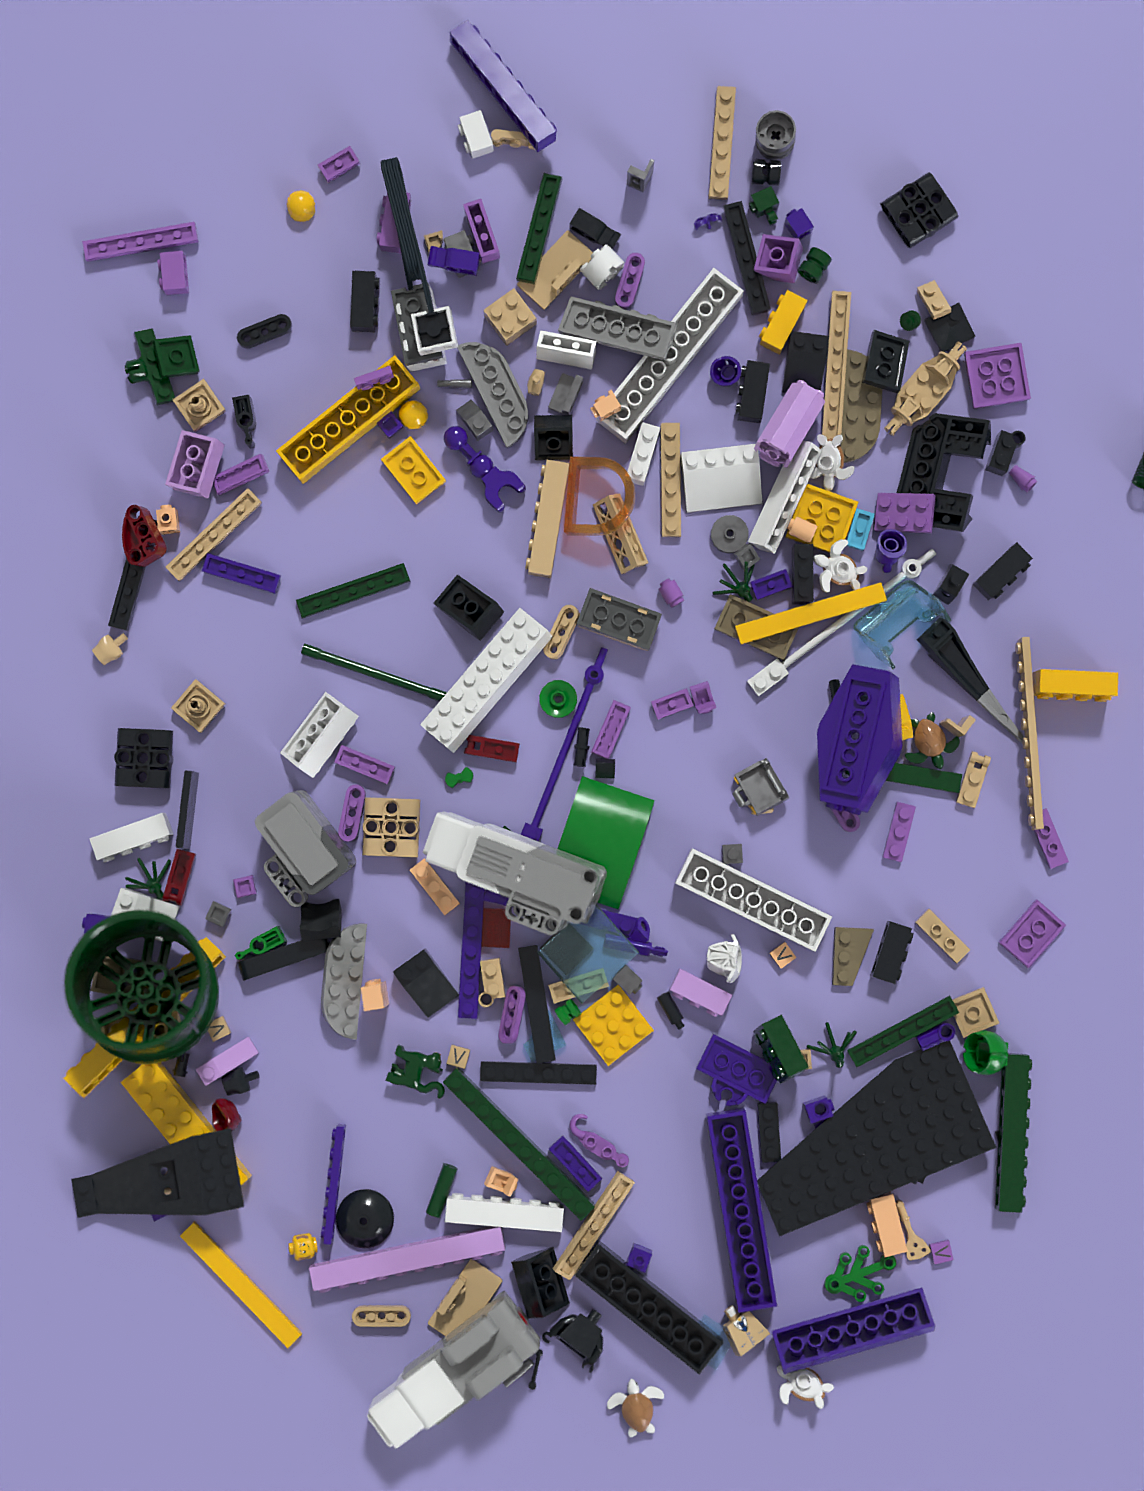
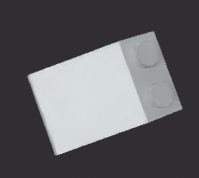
M121 888L111 916L130 910H150L176 919L180 906L128 888ZM155 937V940H163L161 937Z

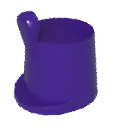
M884 530L878 536L875 557L879 563L884 565L882 567L884 573L891 572L892 565L897 563L907 550L906 537L898 530Z

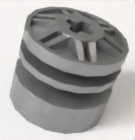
M775 110L769 111L759 119L756 127V146L760 154L765 158L780 160L792 152L796 139V127L792 117L786 112Z

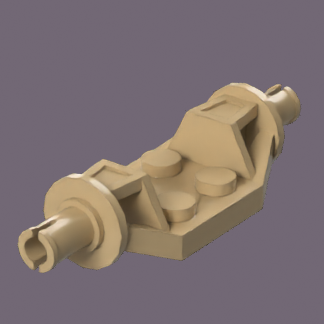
M957 342L948 354L940 351L938 356L922 363L903 385L900 392L896 394L894 406L891 408L894 417L884 427L886 432L893 427L889 434L894 436L902 424L912 426L914 422L925 419L952 387L956 371L960 369L957 360L967 350L963 345L958 351L962 343Z

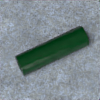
M443 1163L426 1209L427 1214L440 1218L458 1170L457 1167Z

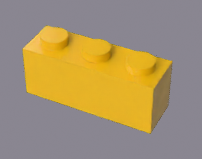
M789 290L786 291L785 295L781 294L776 303L779 305L776 312L772 310L767 320L770 322L767 328L763 327L759 338H761L759 345L780 355L808 300Z

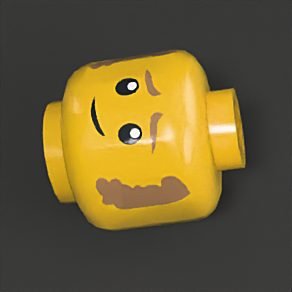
M310 1233L294 1235L292 1243H288L289 1254L294 1255L297 1261L311 1259L318 1252L316 1237H312Z

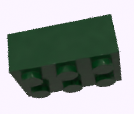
M782 1014L761 1024L753 1031L755 1042L761 1046L763 1057L767 1063H770L773 1069L771 1070L772 1075L780 1084L800 1075L809 1068Z

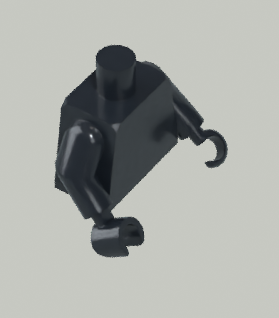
M592 1309L587 1317L580 1313L579 1315L571 1314L561 1318L550 1328V1332L543 1333L542 1339L544 1342L550 1343L545 1338V1335L556 1337V1339L584 1359L582 1369L586 1364L591 1365L589 1372H592L594 1363L597 1362L603 1352V1336L601 1335L603 1330L596 1325L601 1318V1314Z

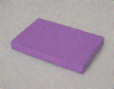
M1036 899L998 943L1026 968H1030L1064 929L1066 924Z

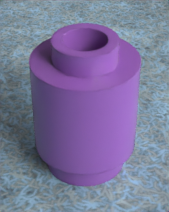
M668 578L660 583L661 587L658 590L667 605L673 608L684 601L682 597L684 595L675 580L671 581Z

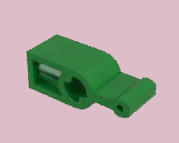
M276 926L253 938L250 942V948L237 952L235 957L236 959H243L251 952L262 954L283 944L287 940L280 926ZM257 941L263 942L264 948L262 950L256 948Z

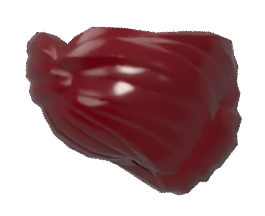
M224 1098L216 1099L212 1104V1119L215 1130L219 1131L231 1128V1131L235 1130L242 1121L235 1104Z

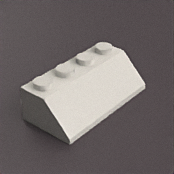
M325 692L280 753L296 767L314 778L359 716Z

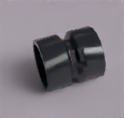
M754 159L752 184L763 185L764 182H767L768 185L779 186L781 160H770L767 163L765 159ZM763 169H767V175H762Z

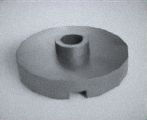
M734 515L720 517L711 529L713 545L724 553L737 552L746 545L749 537L746 523ZM727 531H732V532H733V536H732V537L727 536L726 532H727Z

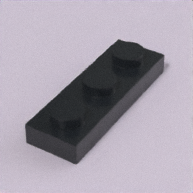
M777 1102L757 1103L761 1162H778L781 1160Z

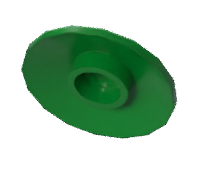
M553 680L542 688L539 695V703L547 715L554 718H562L569 715L575 709L577 694L570 683L563 680ZM556 696L562 698L560 703L555 702Z

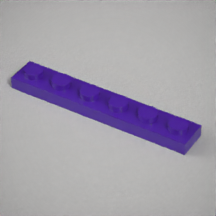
M338 1124L336 1129L333 1128L332 1140L335 1143L334 1148L330 1150L329 1159L333 1161L332 1168H328L327 1179H330V1187H326L325 1192L328 1206L324 1207L323 1218L326 1219V1224L321 1229V1238H324L323 1244L331 1245L334 1240L346 1132L345 1124Z

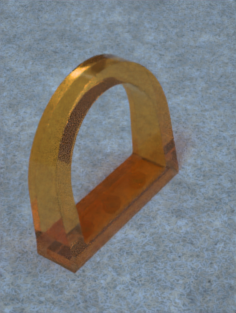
M570 457L564 533L568 536H601L620 528L629 518L635 504V487L629 473L619 463L608 458ZM581 469H607L615 472L622 479L625 487V501L620 512L610 521L598 525L576 524Z

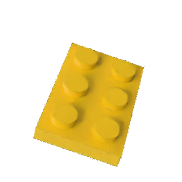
M411 436L381 459L416 505L446 482L445 478Z

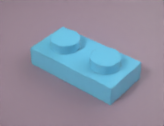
M856 508L847 536L848 544L846 546L864 551L874 513Z

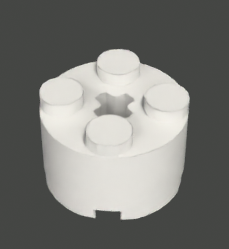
M606 244L600 250L597 249L590 256L592 260L589 263L586 262L580 268V271L594 287L601 290L607 285V281L613 280L624 267L623 264L625 262Z

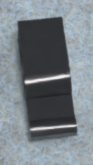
M581 208L577 210L569 223V229L601 246L607 244L612 250L621 237L619 232L609 228L603 221Z
M250 395L232 397L237 425L246 435L245 443L249 448H255V442L251 434L256 427L252 398ZM245 419H250V421L247 422L248 425H242V423H245Z

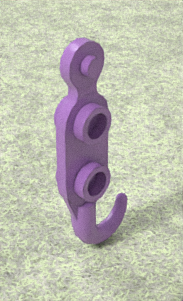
M577 1114L571 1119L570 1130L578 1137L586 1149L602 1159H614L619 1167L628 1165V1156L624 1153H617L615 1146L611 1142L594 1132L582 1131L576 1127V1121L581 1118L587 1119V1115Z

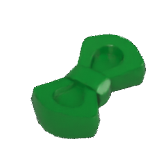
M465 767L461 773L456 775L448 772L445 776V783L450 788H454L458 783H471L474 775L471 769Z

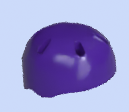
M731 356L719 357L711 364L710 376L716 384L728 387L734 385L740 379L741 366L737 359Z

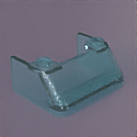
M912 580L902 582L886 596V602L876 604L859 618L853 626L857 635L875 656L891 669L896 667L890 659V655L894 650L890 642L917 619L922 622H930L936 616H940L948 623L951 621L941 601Z

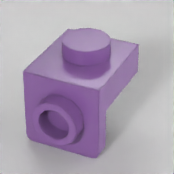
M708 681L689 687L698 714L710 713L713 709L717 708Z

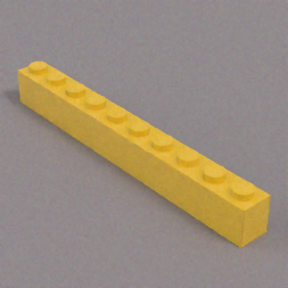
M207 937L198 941L201 948L210 958L214 968L226 957ZM191 952L185 954L181 958L180 963L170 970L194 961L195 956ZM199 970L179 978V983L199 977ZM165 990L162 993V998H168L171 990ZM191 991L181 994L180 1001H182ZM136 1005L133 1009H130V1011H135L138 1008V1005ZM151 1006L149 1008V1014L156 1013V1011L158 1010V1006ZM125 1016L119 1023L114 1024L106 1036L116 1041L125 1042L129 1018ZM143 1024L139 1025L136 1042L143 1040L145 1029ZM96 1042L95 1047L90 1052H86L81 1057V1061L66 1072V1076L63 1079L79 1095L85 1098L122 1059L110 1054Z

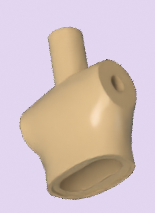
M534 369L530 375L527 384L529 394L539 396L545 376L544 371Z
M124 633L115 640L106 635L100 639L96 647L92 649V652L103 665H106L123 655L119 646L128 638Z

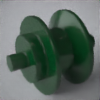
M914 310L907 311L900 317V325L906 331L918 328L921 323L919 313Z

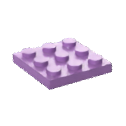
M1022 342L964 353L973 409L1031 399Z

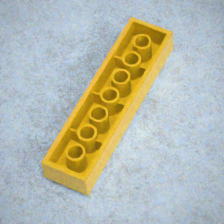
M395 355L377 369L390 366L394 375L390 382L380 384L379 382L368 390H358L357 386H355L276 450L302 484L375 427L377 422L389 412L396 410L421 390L419 383Z
M161 1062L142 1064L120 1082L169 1144L190 1136L216 1131ZM236 1156L240 1184L242 1185L252 1175Z

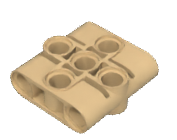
M365 798L362 855L418 857L420 800ZM390 803L397 805V811L393 814H390L387 810ZM367 815L382 816V818H367ZM401 816H402V817H417V820H414V819H401ZM371 821L377 824V829L374 832H370L367 828ZM390 822H394L397 827L393 833H389L386 828ZM408 823H413L416 826L412 834L406 831ZM366 835L381 836V839L366 838ZM401 837H416V840H407V839H400V838H401ZM389 841L395 843L396 848L393 852L386 850V844Z

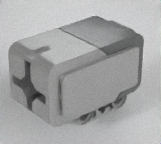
M304 790L287 793L255 819L256 828L276 853L265 862V873L293 907L305 904L308 900V894L313 895L325 889L356 865V857L339 837L337 831ZM273 861L278 864L277 872L270 868V864ZM287 878H288V879H289V882H288L287 885L284 886V885H283V882L285 881L284 879H287ZM293 887L296 888V889H294L293 891H291L290 893L288 892V890H290L291 888H293ZM294 893L301 894V902L294 900Z

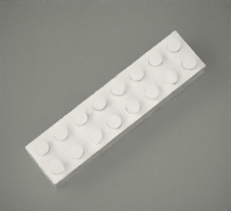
M519 608L420 725L454 753L553 636L545 627Z
M691 848L675 881V884L815 952L832 919V916Z

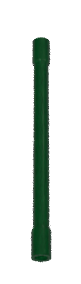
M306 643L302 647V655L332 663L428 696L439 702L447 694V692L407 680L323 651Z

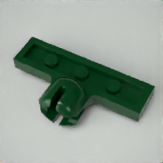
M153 328L134 332L140 358L129 360L125 363V372L129 374V377H127L129 382L134 384L147 381L150 384L156 405L173 402L175 395L169 377L161 378L153 346V340L156 339Z

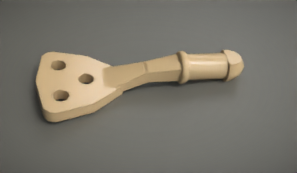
M897 1200L896 1207L908 1234L906 1243L907 1259H921L929 1254L931 1249L923 1239L914 1233L904 1202Z

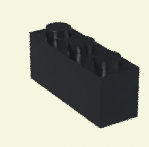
M352 271L350 318L352 332H375V326L379 324V316L376 315V308H379V296H376V289H380V278H377L375 271Z
M747 360L746 366L742 365L741 377H744V382L739 385L738 395L741 396V402L737 403L735 414H739L738 420L761 423L770 363Z
M1016 542L973 585L987 600L993 597L997 599L1004 592L1002 588L1006 584L1010 586L1017 579L1015 575L1019 571L1023 573L1031 566L1029 562L1033 558Z
M794 544L792 546V604H810L814 601L813 544Z
M887 921L870 976L895 984L896 980L899 981L902 973L900 966L902 962H905L908 951L905 950L907 944H910L913 939L912 928Z

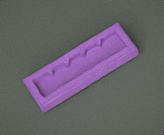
M258 454L216 474L213 484L217 494L222 495L268 473L269 469L264 456Z
M613 700L591 753L604 759L610 758L631 709L630 706Z
M1045 808L1043 809L1044 829L1034 830L1049 869H1052L1069 861L1049 812Z

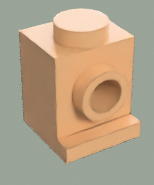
M610 390L607 397L603 395L597 398L590 410L595 418L598 417L600 421H603L619 412L621 405L613 391Z
M172 505L160 506V509L156 510L160 534L180 533L178 510L175 507L172 508ZM165 515H169L168 521H164Z

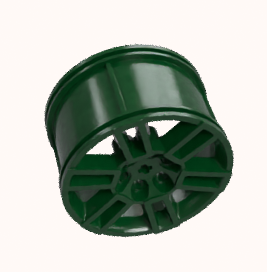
M130 910L114 914L98 922L78 941L69 957L65 970V999L75 1022L107 1052L128 1062L154 1064L165 1062L184 1054L204 1037L217 1011L219 983L216 970L210 958L201 948L194 935L183 924L159 912ZM143 937L144 945L141 963L132 964L117 951V947L121 944ZM155 937H161L163 940L158 960L153 962L152 955ZM173 942L181 944L195 956L194 961L175 969L169 970L166 967ZM107 956L125 970V973L119 975L105 965L103 960ZM145 970V973L142 977H136L139 971ZM199 970V977L179 983V978ZM99 972L117 985V991L92 1001L90 1000L91 984L95 973ZM164 972V977L161 980H155L156 974ZM128 985L132 986L130 992L123 993ZM146 988L150 991L148 995L143 992ZM198 988L194 1004L190 1009L180 1001V996L183 993ZM165 990H171L168 998H162V993ZM117 1003V1009L94 1018L93 1012ZM132 1003H138V1008L135 1011L129 1010ZM157 1005L158 1010L156 1013L149 1014V1008ZM174 1011H177L185 1018L178 1022L172 1014ZM125 1016L129 1018L125 1042L110 1039L101 1030V1027ZM164 1022L172 1029L166 1034L153 1039L156 1024ZM143 1024L145 1025L143 1042H136L139 1025Z

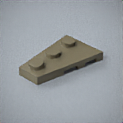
M835 927L832 985L853 986L874 929Z

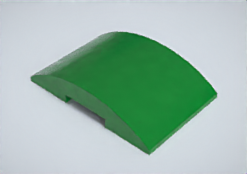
M582 776L558 849L605 867L607 876L597 903L619 909L655 800Z

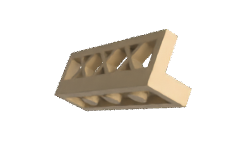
M620 493L608 495L594 503V510L620 573L625 574L634 568L648 564ZM604 503L608 509L607 514H604L600 507ZM610 521L615 526L614 532L610 531L608 527ZM617 539L621 540V550L616 546ZM624 556L627 557L630 562V566L626 568L623 563Z

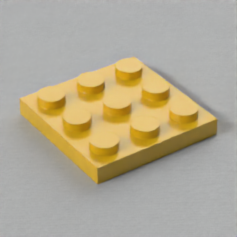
M807 484L792 519L795 520L796 517H799L817 525V529L810 543L790 535V530H787L785 537L803 544H813L814 548L830 553L831 546L835 542L846 539L858 501Z
M616 985L585 1009L580 1016L573 1019L608 1066L654 1031L620 985Z

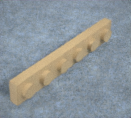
M717 86L709 199H728L736 87Z
M661 423L662 537H681L680 423Z
M247 488L166 566L168 571L180 582L207 556V553H210L262 502Z
M617 1171L595 1204L594 1209L589 1213L553 1267L556 1273L571 1280L635 1182Z

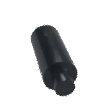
M669 991L658 996L657 1000L671 1025L675 1024L678 1030L683 1028V1016Z

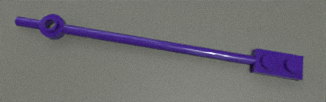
M601 647L595 664L589 666L585 671L586 687L531 824L525 822L521 832L522 836L538 842L540 840L543 829L538 826L593 687L603 680L604 672L601 667L608 652L606 648ZM596 671L598 673V676L596 678H592L590 675L591 672Z

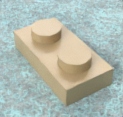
M935 280L917 287V292L933 320L951 313V307Z

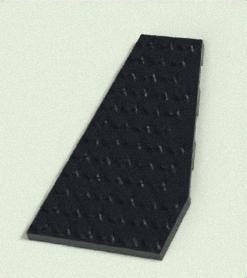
M949 1040L925 1051L920 1049L895 1059L834 1112L832 1117L826 1119L757 1180V1183L778 1235L782 1236L997 1147Z

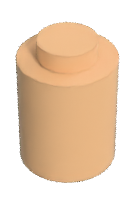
M796 517L795 520L791 518L787 529L790 530V535L810 543L817 525Z

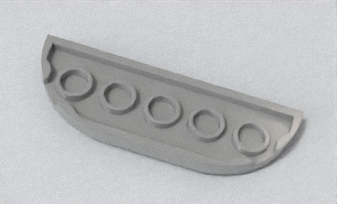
M479 342L458 345V351L506 448H509L522 436L528 421L527 403L507 361L495 348L480 344Z
M365 923L345 927L341 931V937L331 940L325 954L321 993V1009L325 1021L328 1022L337 1034L357 1040L367 924Z

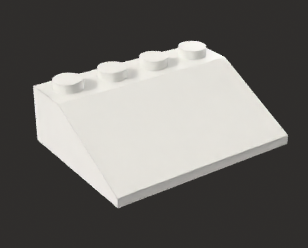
M756 444L681 452L680 460L687 513L762 504L758 450L757 452L754 450Z

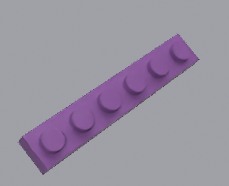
M195 222L82 242L85 260L89 262L197 243L199 241Z

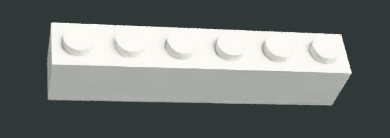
M802 441L788 467L782 466L748 540L757 549L775 554L822 452L812 442Z
M452 1193V1196L448 1195L445 1222L562 1232L564 1205H560V1202L549 1201V1204H542L540 1200L533 1199L529 1200V1202H521L522 1199L510 1198V1201L502 1200V1197L491 1196V1199H484L482 1195L463 1197L464 1194Z

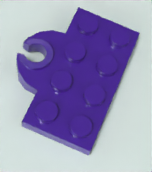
M712 1034L696 1067L697 1070L713 1077L711 1082L712 1093L718 1101L721 1100V1092L728 1089L731 1091L732 1096L725 1103L727 1106L741 1104L748 1095L766 1104L777 1082L772 1075L771 1070L773 1069L770 1063H767L765 1059L715 1034Z

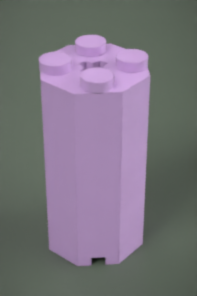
M802 380L791 384L754 447L756 452L757 450L761 452L759 457L774 467H779L780 464H784L783 467H788L825 403L822 391L810 387Z

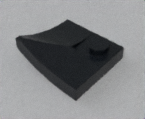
M960 303L951 306V313L935 320L932 317L924 320L940 351L943 352L952 349L957 342L964 343L976 337Z

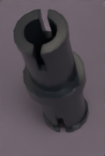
M578 727L577 744L574 745L576 752L573 766L586 767V755L589 750V728Z

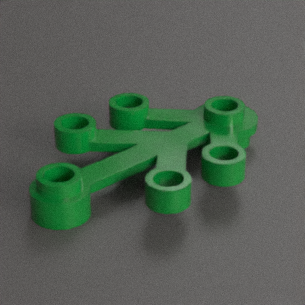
M866 1245L858 1247V1254L850 1273L843 1275L846 1265L851 1263L852 1258L847 1252L840 1254V1261L835 1273L828 1275L824 1282L828 1292L837 1294L842 1291L853 1296L858 1302H863L866 1299V1293L862 1289L856 1290L846 1285V1283L851 1281L872 1289L877 1295L884 1292V1286L881 1282H874L864 1276L882 1269H894L897 1263L893 1255L888 1257L882 1255L880 1261L861 1268L864 1259L870 1254V1250ZM862 1248L867 1249V1252L864 1255L860 1254V1250ZM844 1255L849 1256L846 1262L842 1261ZM888 1259L892 1260V1264L890 1266H887L885 1264L886 1260ZM837 1281L838 1285L837 1287H832L831 1283ZM876 1285H881L880 1291H875ZM858 1292L863 1293L862 1298H857Z

